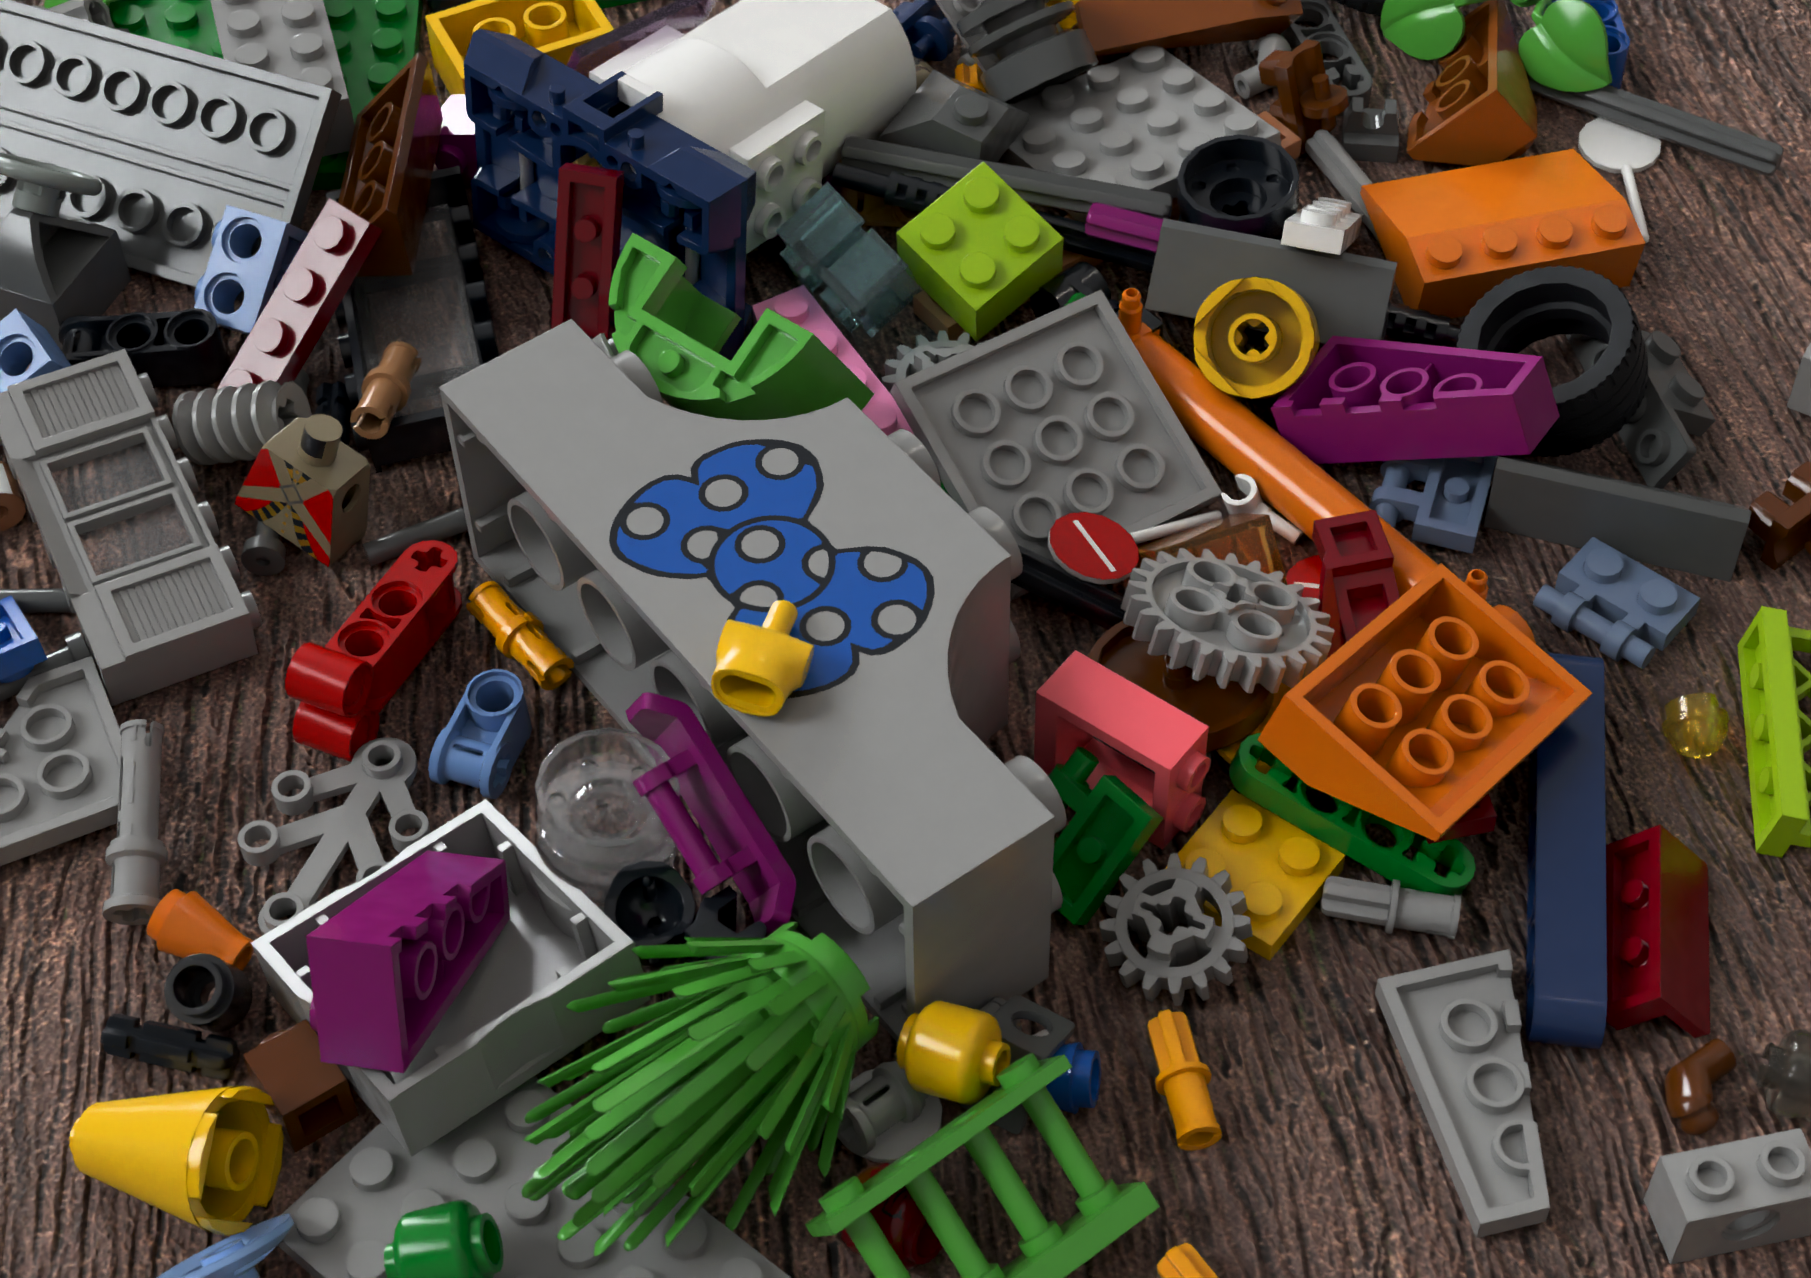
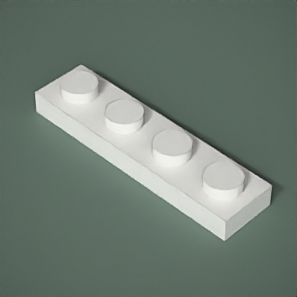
M1318 197V201H1313V204L1306 205L1285 220L1281 245L1341 255L1359 237L1363 214L1350 212L1351 202Z

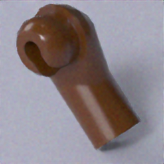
M1712 1039L1677 1063L1667 1073L1664 1081L1666 1104L1671 1117L1678 1118L1683 1132L1692 1136L1703 1134L1717 1125L1719 1113L1711 1104L1714 1098L1711 1085L1735 1069L1737 1065L1734 1053L1720 1039Z

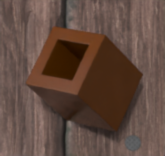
M307 1019L287 1030H280L268 1035L257 1047L243 1054L254 1087L271 1096L274 1106L265 1105L275 1122L282 1125L283 1134L295 1153L359 1116L347 1078L337 1064L321 1062L318 1035L311 1028Z

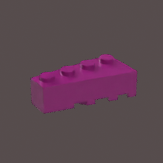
M1334 335L1316 354L1305 374L1295 384L1286 389L1271 407L1280 435L1315 464L1528 455L1533 452L1560 417L1543 356Z

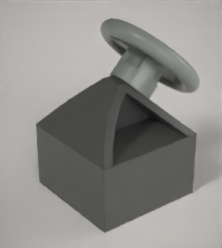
M0 153V174L17 179L12 200L14 208L0 222V321L14 309H18L46 328L61 350L62 344L59 342L58 333L64 320L78 315L102 316L131 281L119 237L115 229L60 213L62 199L59 198L60 191L95 196L102 191V183L99 179L57 165ZM78 332L75 338H80L81 333Z

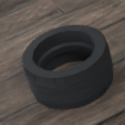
M1547 266L1546 268H1536L1532 271L1528 270L1520 275L1516 274L1512 278L1506 279L1501 284L1494 286L1491 291L1486 292L1484 297L1479 299L1476 305L1470 309L1469 315H1466L1464 319V324L1461 325L1457 348L1518 354L1533 342L1557 334H1584L1605 341L1608 344L1593 367L1573 381L1552 387L1560 417L1530 454L1531 456H1566L1574 452H1582L1584 449H1590L1596 444L1603 443L1605 439H1609L1614 433L1619 432L1622 426L1627 425L1630 418L1636 414L1637 408L1640 407L1642 398L1644 399L1645 389H1647L1648 356L1637 316L1616 284L1614 285L1611 280L1605 279L1603 275L1595 274L1594 271H1587L1580 267L1574 268V266Z

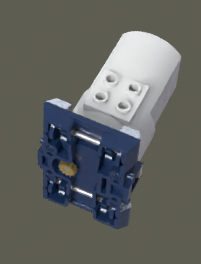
M740 0L686 34L668 25L664 26L591 70L589 78L513 35L478 29L473 32L463 63L466 111L469 119L475 125L477 171L471 180L473 226L475 229L554 275L559 168L568 162L624 171L620 255L631 234L635 233L676 256L688 268L682 275L701 294L742 318L718 353L732 360L752 330V306L745 302L746 254L766 240L775 237L782 229L804 214L812 212L821 203L823 195L822 179L834 171L836 163L842 158V148L846 139L855 136L879 141L881 133L916 93L915 62L903 27L893 10L876 0Z

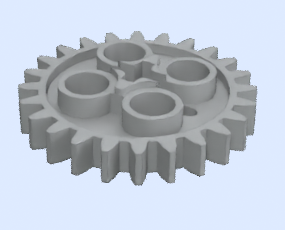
M1179 548L1177 558L1164 551H1160L1156 561L1148 558L1142 559L1140 569H1132L1121 604V609L1126 611L1123 623L1134 627L1132 634L1134 640L1150 641L1147 651L1150 656L1167 654L1171 657L1168 668L1172 670L1187 666L1193 669V680L1199 681L1206 675H1210L1216 678L1218 686L1222 689H1226L1230 681L1239 682L1247 693H1253L1256 683H1260L1271 693H1278L1281 683L1293 688L1327 659L1334 634V629L1328 627L1331 618L1330 614L1318 611L1321 601L1317 598L1301 597L1304 590L1302 584L1285 585L1281 582L1284 575L1281 571L1266 574L1260 571L1261 564L1259 561L1255 560L1245 566L1238 563V559L1233 553H1229L1225 560L1217 559L1209 549H1203L1201 557H1195L1185 548Z

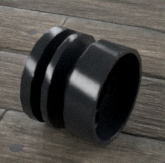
M1241 134L1224 136L1197 146L1182 161L1177 176L1178 207L1180 211L1178 221L1281 240L1285 220L1297 212L1299 205V173L1295 160L1282 146L1262 137Z

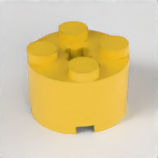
M1246 277L1221 285L1204 300L1196 314L1194 323L1193 348L1195 360L1201 372L1208 381L1221 391L1241 398L1268 399L1282 395L1286 389L1295 384L1308 370L1318 353L1320 344L1319 329L1315 315L1304 298L1290 287L1264 277ZM1249 325L1258 329L1263 328L1265 325L1268 327L1269 332L1266 334L1265 340L1269 346L1264 352L1256 349L1246 352L1243 348L1249 340L1244 333Z

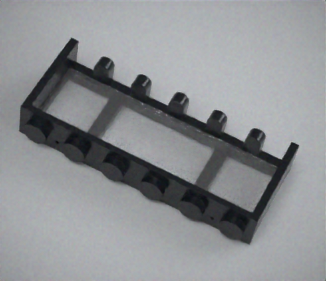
M459 166L433 171L413 275L355 277L335 311L339 328L347 327L348 330L347 333L338 334V341L345 368H354V373L344 375L352 410L357 407L362 398L361 387L365 376L371 369L378 367L383 352L390 343L401 341L411 344L419 352L415 358H421L420 368L410 382V398L406 406L395 413L385 436L379 439L364 438L353 429L357 422L351 423L357 449L359 452L370 451L376 473L382 472L383 465L452 451L439 387L500 356L471 211ZM340 190L326 193L327 201L331 198L338 202Z

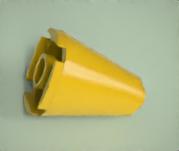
M237 1085L94 1103L74 1123L70 1133L69 1146L74 1163L83 1174L207 1232L230 1236L245 1232L253 1224L243 1222V1220L250 1213L254 1205L266 1207L270 1201L282 1165L284 1138L282 1125L270 1123L265 1105L274 1106L271 1096L256 1087Z

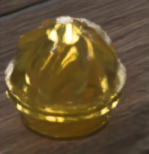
M1688 694L1673 699L1665 705L1664 710L1667 719L1662 723V730L1664 736L1668 738L1669 743L1677 753L1689 758L1705 759L1723 746L1730 719L1727 710L1719 707L1715 694Z

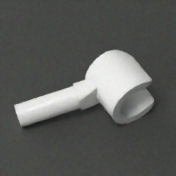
M1237 474L1235 476L1237 485L1248 496L1242 500H1234L1227 494L1221 493L1229 516L1239 522H1248L1255 519L1259 523H1264L1295 545L1303 532L1273 512L1269 506L1262 502L1256 482L1251 476Z

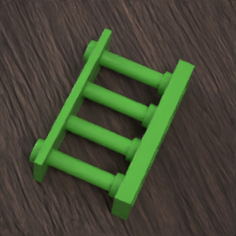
M1030 1053L1013 1062L996 1075L1001 1084L1000 1088L862 1184L859 1178L854 1176L827 1192L819 1199V1203L824 1211L807 1222L805 1226L812 1237L836 1235L845 1229L875 1278H911L870 1212L872 1208L905 1186L962 1278H1065L1160 1206L1144 1181L1116 1185L1113 1179L1104 1180L1046 1088V1085L1072 1068L1065 1054L1038 1061L1035 1054ZM1019 1104H1022L1080 1196L1075 1201L1080 1211L1060 1226L1055 1220L1047 1222L988 1126ZM963 1144L1022 1237L1018 1243L1022 1254L1003 1268H1000L998 1263L989 1265L930 1170V1167Z

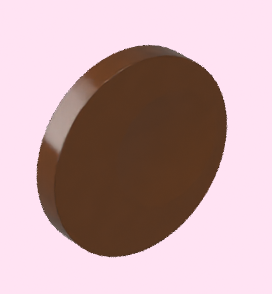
M1123 621L1107 630L1089 652L1088 657L1209 726L1206 753L1232 745L1248 736L1263 722L1273 703L1274 693L1268 691L1260 683L1255 684L1253 693H1247L1239 682L1230 681L1227 688L1222 689L1218 686L1216 678L1206 675L1203 679L1196 681L1192 678V668L1187 666L1173 670L1168 668L1171 657L1167 654L1150 656L1147 653L1150 641L1134 640L1132 638L1134 627L1124 624Z

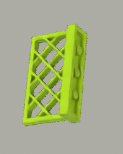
M1761 606L1737 647L1756 853L1782 858L1790 845L1811 848V819L1809 810L1811 806V767L1804 761V753L1811 749V719L1799 709L1798 702L1806 696L1811 699V673L1793 657V650L1811 654V630L1789 627L1787 610Z

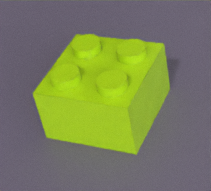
M984 161L896 232L898 265L967 333H970V336L976 342L1035 294L1039 287L1049 282L1062 271L1064 238Z

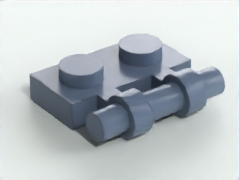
M1498 456L1382 461L1380 470L1384 479L1382 486L1374 490L1369 508L1371 510L1375 509L1376 513L1393 528H1395L1396 523L1403 519L1415 522L1411 540L1473 554ZM1414 480L1426 483L1423 493L1406 489L1407 484Z
M1592 537L1559 571L1555 588L1548 584L1541 587L1534 598L1533 605L1551 615V623L1565 632L1570 633L1576 630L1600 644L1599 651L1614 661L1618 662L1624 658L1635 666L1644 669L1651 661L1656 648L1663 651L1696 615L1701 598L1597 538Z

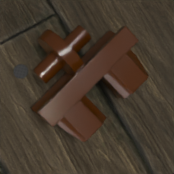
M1306 39L1293 51L1275 50L1262 60L1258 66L1261 83L1278 89L1279 98L1270 105L1268 113L1302 139L1300 155L1305 154V143L1308 139L1314 137L1316 131L1324 129L1331 132L1337 125L1335 116L1345 111L1349 106L1347 90L1340 85L1330 84L1329 77L1325 73L1319 41Z
M1809 461L1795 469L1786 481L1782 494L1794 502L1793 505H1788L1772 492L1766 491L1753 500L1749 507L1752 513L1748 528L1766 541L1760 560L1774 571L1804 548L1811 555V463Z

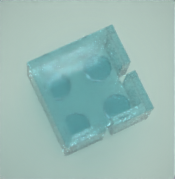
M827 182L776 230L786 245V248L779 254L788 263L790 270L811 292L819 286L824 289L819 295L820 298L828 305L829 311L850 333L859 326L872 338L913 300V295L921 292L909 266L873 228L867 233L861 228L865 223L864 219Z

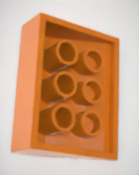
M1574 149L1363 185L1360 191L1386 260L1398 262L1395 282L1404 305L1410 306L1409 308L1415 310L1429 311L1430 314L1438 316L1444 315L1457 318L1469 315L1470 309L1476 305V302L1482 299L1484 294L1491 291L1494 286L1501 284L1502 281L1508 280L1516 274L1520 275L1525 271L1546 268L1547 266L1580 267L1587 271H1594L1597 275H1603L1605 279L1611 280L1619 288L1630 286L1646 244L1626 199Z
M1440 563L1283 696L1259 736L1258 741L1306 785L1437 842L1589 699L1592 692Z

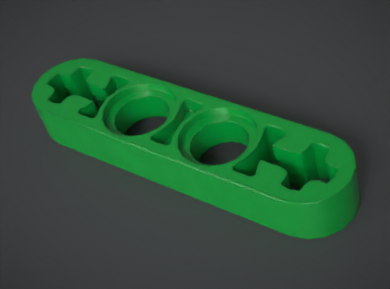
M1261 733L1248 736L1240 744L1229 767L1230 780L1236 790L1248 799L1388 880H1400V887L1454 896L1461 895L1474 877L1476 868L1474 858L1468 848L1457 839L1428 844L1424 836L1333 796L1331 797L1335 801L1338 811L1333 813L1319 811L1309 803L1306 797V791L1317 789L1306 785L1258 741ZM1259 760L1270 766L1267 774L1261 773L1255 768ZM1291 777L1298 780L1292 791L1285 788ZM1379 824L1386 827L1394 835L1397 846L1383 847L1377 845L1367 835L1365 825ZM1411 846L1418 849L1412 857V861L1404 857ZM1436 862L1447 868L1445 877L1439 876L1434 872Z

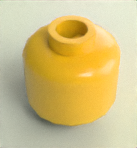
M934 1001L925 1006L919 1014L913 1013L907 1018L899 1035L896 1056L899 1068L905 1070V1076L911 1088L915 1091L965 1105H972L985 1096L991 1085L996 1087L1001 1085L996 1075L1010 1065L1011 1050L1009 1044L1002 1042L1001 1028L995 1016L981 1010L945 1001Z

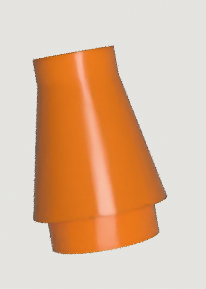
M173 889L168 892L154 909L147 925V935L157 941L156 945L159 951L181 958L199 953L210 954L243 970L254 952L251 945L253 940L236 929L196 891H190L186 894L179 889Z

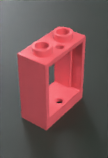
M1075 650L1036 691L1034 762L1048 776L1056 764L1065 765L1078 746L1091 752L1098 758L1099 764L1087 779L1090 789H1094L1103 775L1116 776L1164 818L1148 839L1149 842L1163 850L1180 830L1185 833L1189 832L1196 825L1204 811L1206 798L1202 796V787L1211 762L1210 758L1206 756L1209 726Z

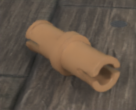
M401 341L390 343L385 348L378 367L371 369L365 376L361 387L362 398L350 417L351 423L357 422L353 429L360 436L367 439L382 438L387 434L395 413L406 406L411 394L410 382L421 364V358H415L419 352L411 344Z

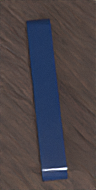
M1546 652L1592 692V695L1529 754L1525 1034L1526 1041L1600 1049L1603 1043L1607 1016L1604 660L1598 657Z

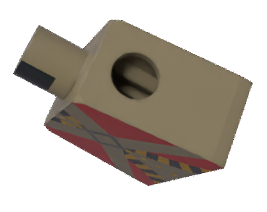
M315 414L308 418L297 417L265 443L236 497L235 505L327 567H330L365 536L371 466L364 456L340 441L343 429L337 419L326 414Z

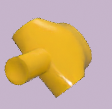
M785 600L775 601L762 626L731 619L727 620L716 651L717 663L711 680L712 692L721 703L742 713L755 716H772L780 711L785 700L794 690L803 686L812 662L814 645L789 636L798 617V611L792 603Z

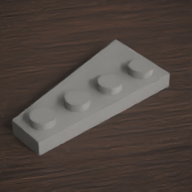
M1510 949L1377 979L1375 996L1476 1238L1546 1222L1550 1210L1538 1125L1533 1121L1530 1102L1532 1087L1528 1062H1524L1520 1038L1522 1023L1518 1000L1514 999L1511 976L1513 966Z

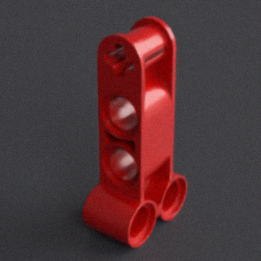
M436 540L421 541L411 545L401 554L324 647L308 642L297 649L287 668L285 678L287 695L301 701L295 713L292 726L295 742L352 762L354 754L362 745L377 738L380 711L461 610V593L454 587L453 573L458 566L457 552L452 546Z

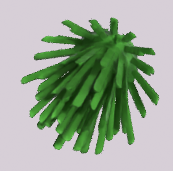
M788 922L767 938L685 937L687 944L637 946L631 951L642 959L703 956L729 957L670 965L657 971L614 979V981L607 982L615 991L577 999L567 1004V1009L580 1013L668 991H673L676 997L639 1008L632 1013L605 1022L602 1026V1031L610 1034L655 1019L537 1081V1083L550 1088L563 1080L571 1081L590 1070L595 1071L587 1075L583 1080L531 1109L525 1116L527 1124L538 1122L591 1090L601 1087L523 1140L537 1145L545 1139L558 1138L568 1130L571 1136L551 1153L555 1155L534 1171L533 1177L524 1184L522 1188V1196L524 1198H529L532 1201L540 1200L563 1181L565 1182L562 1185V1192L572 1200L580 1199L593 1189L591 1193L592 1199L574 1213L573 1219L566 1223L558 1232L557 1238L563 1241L572 1238L601 1213H603L604 1217L621 1202L625 1204L633 1203L595 1242L593 1255L598 1256L602 1254L692 1166L628 1236L624 1243L626 1251L635 1250L690 1190V1198L675 1214V1222L665 1234L666 1248L668 1249L760 1136L765 1140L769 1138L726 1217L725 1226L731 1231L737 1227L764 1176L771 1175L772 1173L774 1175L768 1186L771 1199L769 1206L774 1217H776L805 1144L807 1143L810 1152L817 1148L828 1116L818 1161V1167L824 1178L827 1176L840 1121L843 1122L857 1051L876 1035L879 1027L878 1016L868 1021L867 1012L861 996L871 988L853 960L837 943L823 932L811 940L802 934L794 932L798 927L797 922Z

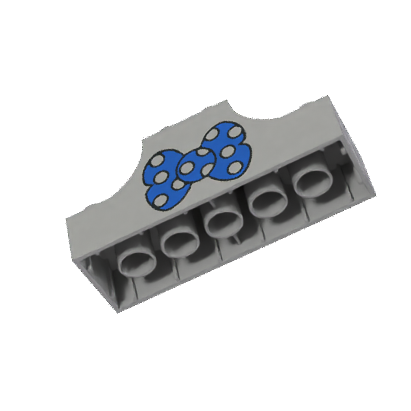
M572 319L439 387L473 558L525 612L530 611L542 621L544 632L557 647L573 660L574 668L570 669L656 767L662 763L650 744L629 722L626 710L645 692L682 701L692 709L795 875L796 891L790 921L798 923L797 929L805 937L812 940L823 932L847 953L871 988L861 996L863 1004L874 1017H879L881 1025L897 1043L907 1018L913 1013L919 1014L925 1006L934 1001H945L979 1010L994 997H1000L1007 1002L1013 995L1021 996L1049 977L1051 914L1060 909L1063 902L1059 883L1053 873L1054 834L1062 830L1066 825L1065 808L1054 784L1033 760L1026 756L1018 755L1003 764L984 744L994 733L1008 724L1009 664L1016 661L1021 654L1019 637L1010 620L1011 580L1022 573V556L1012 532L994 511L980 506L967 513L941 488L936 465L926 447L914 434L908 430L899 429L887 436L848 397L810 413L769 420H733L690 413L663 404L661 394L651 373L633 352L624 350L609 358ZM775 601H788L798 611V617L789 636L814 645L812 662L803 686L794 690L785 700L780 711L772 716L765 717L742 713L721 703L712 692L711 680L717 663L716 651L725 623L728 619L762 626ZM670 781L672 786L678 791L673 781Z

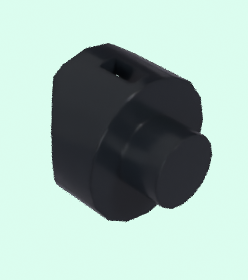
M645 860L627 865L617 873L605 898L604 913L634 941L635 947L686 944L685 930L694 923L698 912L691 888L678 871L663 862ZM639 957L642 966L657 967L673 962L679 957L648 959Z

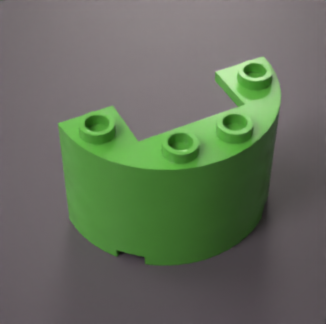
M635 233L631 234L617 261L609 291L608 306L614 310L616 332L612 333V337L619 353L629 350L645 364L656 382L661 398L671 407L714 418L769 420L810 413L828 407L847 397L862 410L873 397L874 393L813 333L766 308L732 360L718 354L742 318L701 294L682 275L688 267L676 256Z

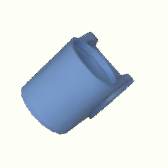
M491 669L476 675L468 683L466 691L451 719L437 736L433 745L428 768L429 778L432 782L447 784L451 780L480 789L483 797L497 799L502 794L509 781L512 768L532 731L522 682L515 674L503 669Z

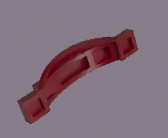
M1375 509L1314 520L1312 538L1322 562L1319 586V600L1321 602L1318 611L1330 614L1331 618L1328 627L1334 629L1331 640L1332 645L1327 658L1400 598L1393 571L1394 555ZM1489 794L1482 798L1437 842L1494 831L1497 814ZM1426 838L1428 844L1435 843V841Z

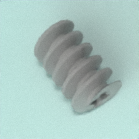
M268 380L258 385L246 383L239 387L225 386L219 390L208 388L201 392L187 391L180 394L174 403L172 424L178 446L186 457L196 464L210 466L219 462L233 463L237 460L251 461L256 459L267 441L297 417L308 418L312 416L306 395L302 388L294 381L285 382L281 386L278 382Z

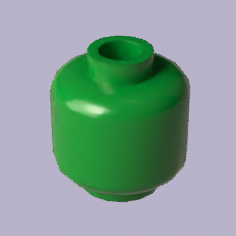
M462 1199L406 1213L397 1223L394 1230L393 1243L387 1244L384 1250V1266L388 1278H493L494 1273L501 1271L504 1259L500 1231L492 1215L487 1212L481 1214L475 1205Z

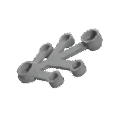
M392 737L377 738L362 745L354 754L351 764L312 777L299 770H288L279 774L273 780L271 791L276 807L281 813L291 816L300 815L308 811L316 801L350 791L351 793L342 806L276 828L269 821L256 820L246 824L240 830L237 840L242 856L248 864L253 866L269 865L284 853L319 842L288 891L277 893L265 902L258 916V924L262 936L287 921H280V918L288 915H293L292 917L315 903L349 847L358 869L356 882L375 873L389 863L384 861L368 820L379 800L384 801L390 814L391 820L389 821L388 829L393 847L399 853L431 833L427 816L422 811L415 809L408 791L418 769L415 752L408 743ZM302 789L295 796H284L290 790ZM409 828L420 829L416 834L411 836L400 835L404 830ZM258 840H269L264 846L250 847Z

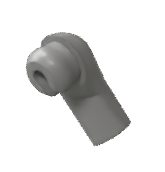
M1271 33L1257 40L1253 49L1254 51L1258 50L1257 65L1234 76V86L1240 97L1247 99L1271 88L1261 83L1258 66L1262 60L1275 50L1291 51L1290 45L1283 36Z

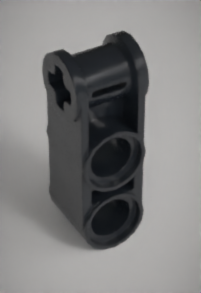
M191 308L182 311L156 313L132 312L124 315L95 317L78 315L64 320L59 328L58 337L59 342L62 344L61 351L71 366L125 349L137 375L146 372L153 388L211 385L221 380L231 366L230 356L216 319L210 312L204 309ZM80 332V338H75L76 334Z

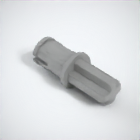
M1330 876L1327 877L1324 883L1321 911L1324 915L1385 926V933L1392 934L1393 928L1444 936L1447 939L1454 940L1458 928L1462 897L1460 895L1450 896L1400 887V880L1393 879L1390 886Z

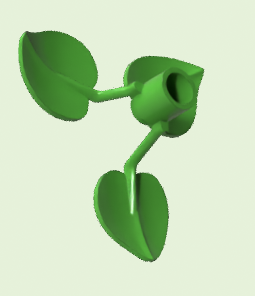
M1385 0L1381 12L1380 27L1383 36L1406 54L1421 60L1439 59L1453 52L1464 36L1465 19L1459 7L1489 0ZM1510 0L1513 4L1520 7L1535 6L1531 17L1537 26L1523 34L1519 41L1518 51L1526 72L1536 82L1545 87L1564 92L1591 91L1606 87L1612 83L1606 28L1602 18L1590 4L1583 0H1558L1553 3L1552 0Z

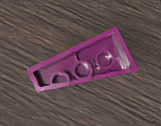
M427 850L306 935L313 991L309 1019L311 1028L318 1033L321 1062L405 1073L510 920L506 862L504 859Z

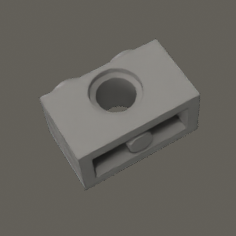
M1801 1128L1659 1157L1643 1200L1670 1265L1811 1235V1149Z

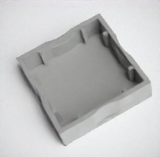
M487 799L406 847L399 855L375 873L345 888L334 891L251 942L274 998L296 1024L305 1019L310 1024L309 1013L313 991L306 935L427 850L505 860L510 920L405 1073L337 1064L347 1078L348 1084L411 1157L602 1032V1026L605 1022L629 1014L651 999V996L580 1013L566 1008L567 1004L574 1000L615 991L607 983L609 981L643 973L638 955L631 951L635 947L634 941L580 889L571 886L556 876L543 862L537 848Z

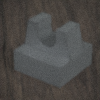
M1352 97L1349 107L1346 108L1343 115L1342 146L1354 161L1396 163L1399 148V110L1397 100L1385 99L1384 109L1364 108V97Z

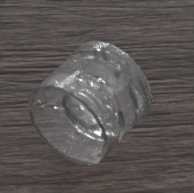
M615 728L582 731L558 743L542 761L535 783V804L538 820L536 824L537 851L540 857L556 876L571 886L580 889L599 909L603 910L611 883L621 869L643 860L660 861L674 868L678 848L646 796L641 798L632 784L637 778L663 762L668 761L670 758L660 745L639 733ZM677 777L670 781V784L680 798V785Z

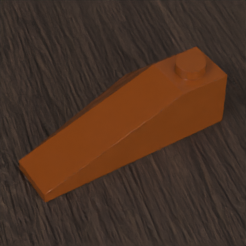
M1080 0L1074 5L1079 29H1085L1096 56L1134 52L1136 49L1144 46H1157L1167 49L1256 40L1271 33L1280 35L1303 14L1300 0Z
M1504 0L1486 1L1464 17L1465 33L1461 42L1453 52L1439 58L1438 63L1444 70L1437 80L1427 84L1423 96L1429 102L1425 113L1421 111L1413 115L1408 126L1407 153L1413 160L1470 166L1500 162L1507 157L1509 159L1519 157L1531 147L1535 138L1538 137L1537 108L1523 62L1519 56L1518 45Z

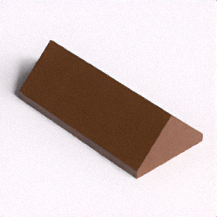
M419 52L356 117L338 203L383 230L356 277L413 275L443 122L429 60Z

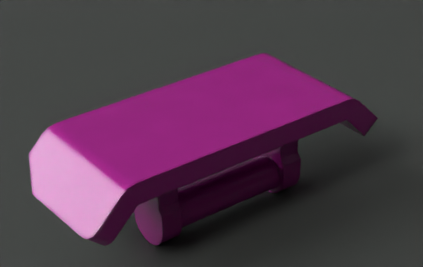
M651 692L642 693L626 710L629 722L650 744L662 764L646 772L633 781L632 784L641 798L646 796L696 877L692 881L700 894L703 895L732 877L748 902L754 921H762L767 927V938L790 920L796 891L794 873L692 709L686 703ZM670 781H673V783L675 784L676 788L685 800L686 804L688 805L689 809L698 821L699 825L701 826L702 830L704 831L712 846L716 850L722 862L719 863V861L717 860L716 856L712 852L703 835L699 831L690 814L688 813L685 806L678 797L677 793L670 784Z

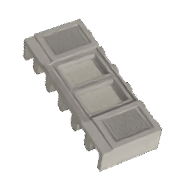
M122 349L7 386L8 391L0 393V445H3L14 479H18L30 517L33 523H37L49 561L52 567H56L70 610L77 615L89 653L93 660L96 659L111 706L258 654L253 629L262 626V619L250 590L240 593L235 582L241 580L233 553L228 545L218 547L213 537L219 535V529L213 511L207 500L199 503L196 502L192 493L198 492L199 488L187 457L176 460L172 450L178 449V443L170 420L166 414L156 417L153 408L158 406V400L151 380L146 372L137 375L126 350Z

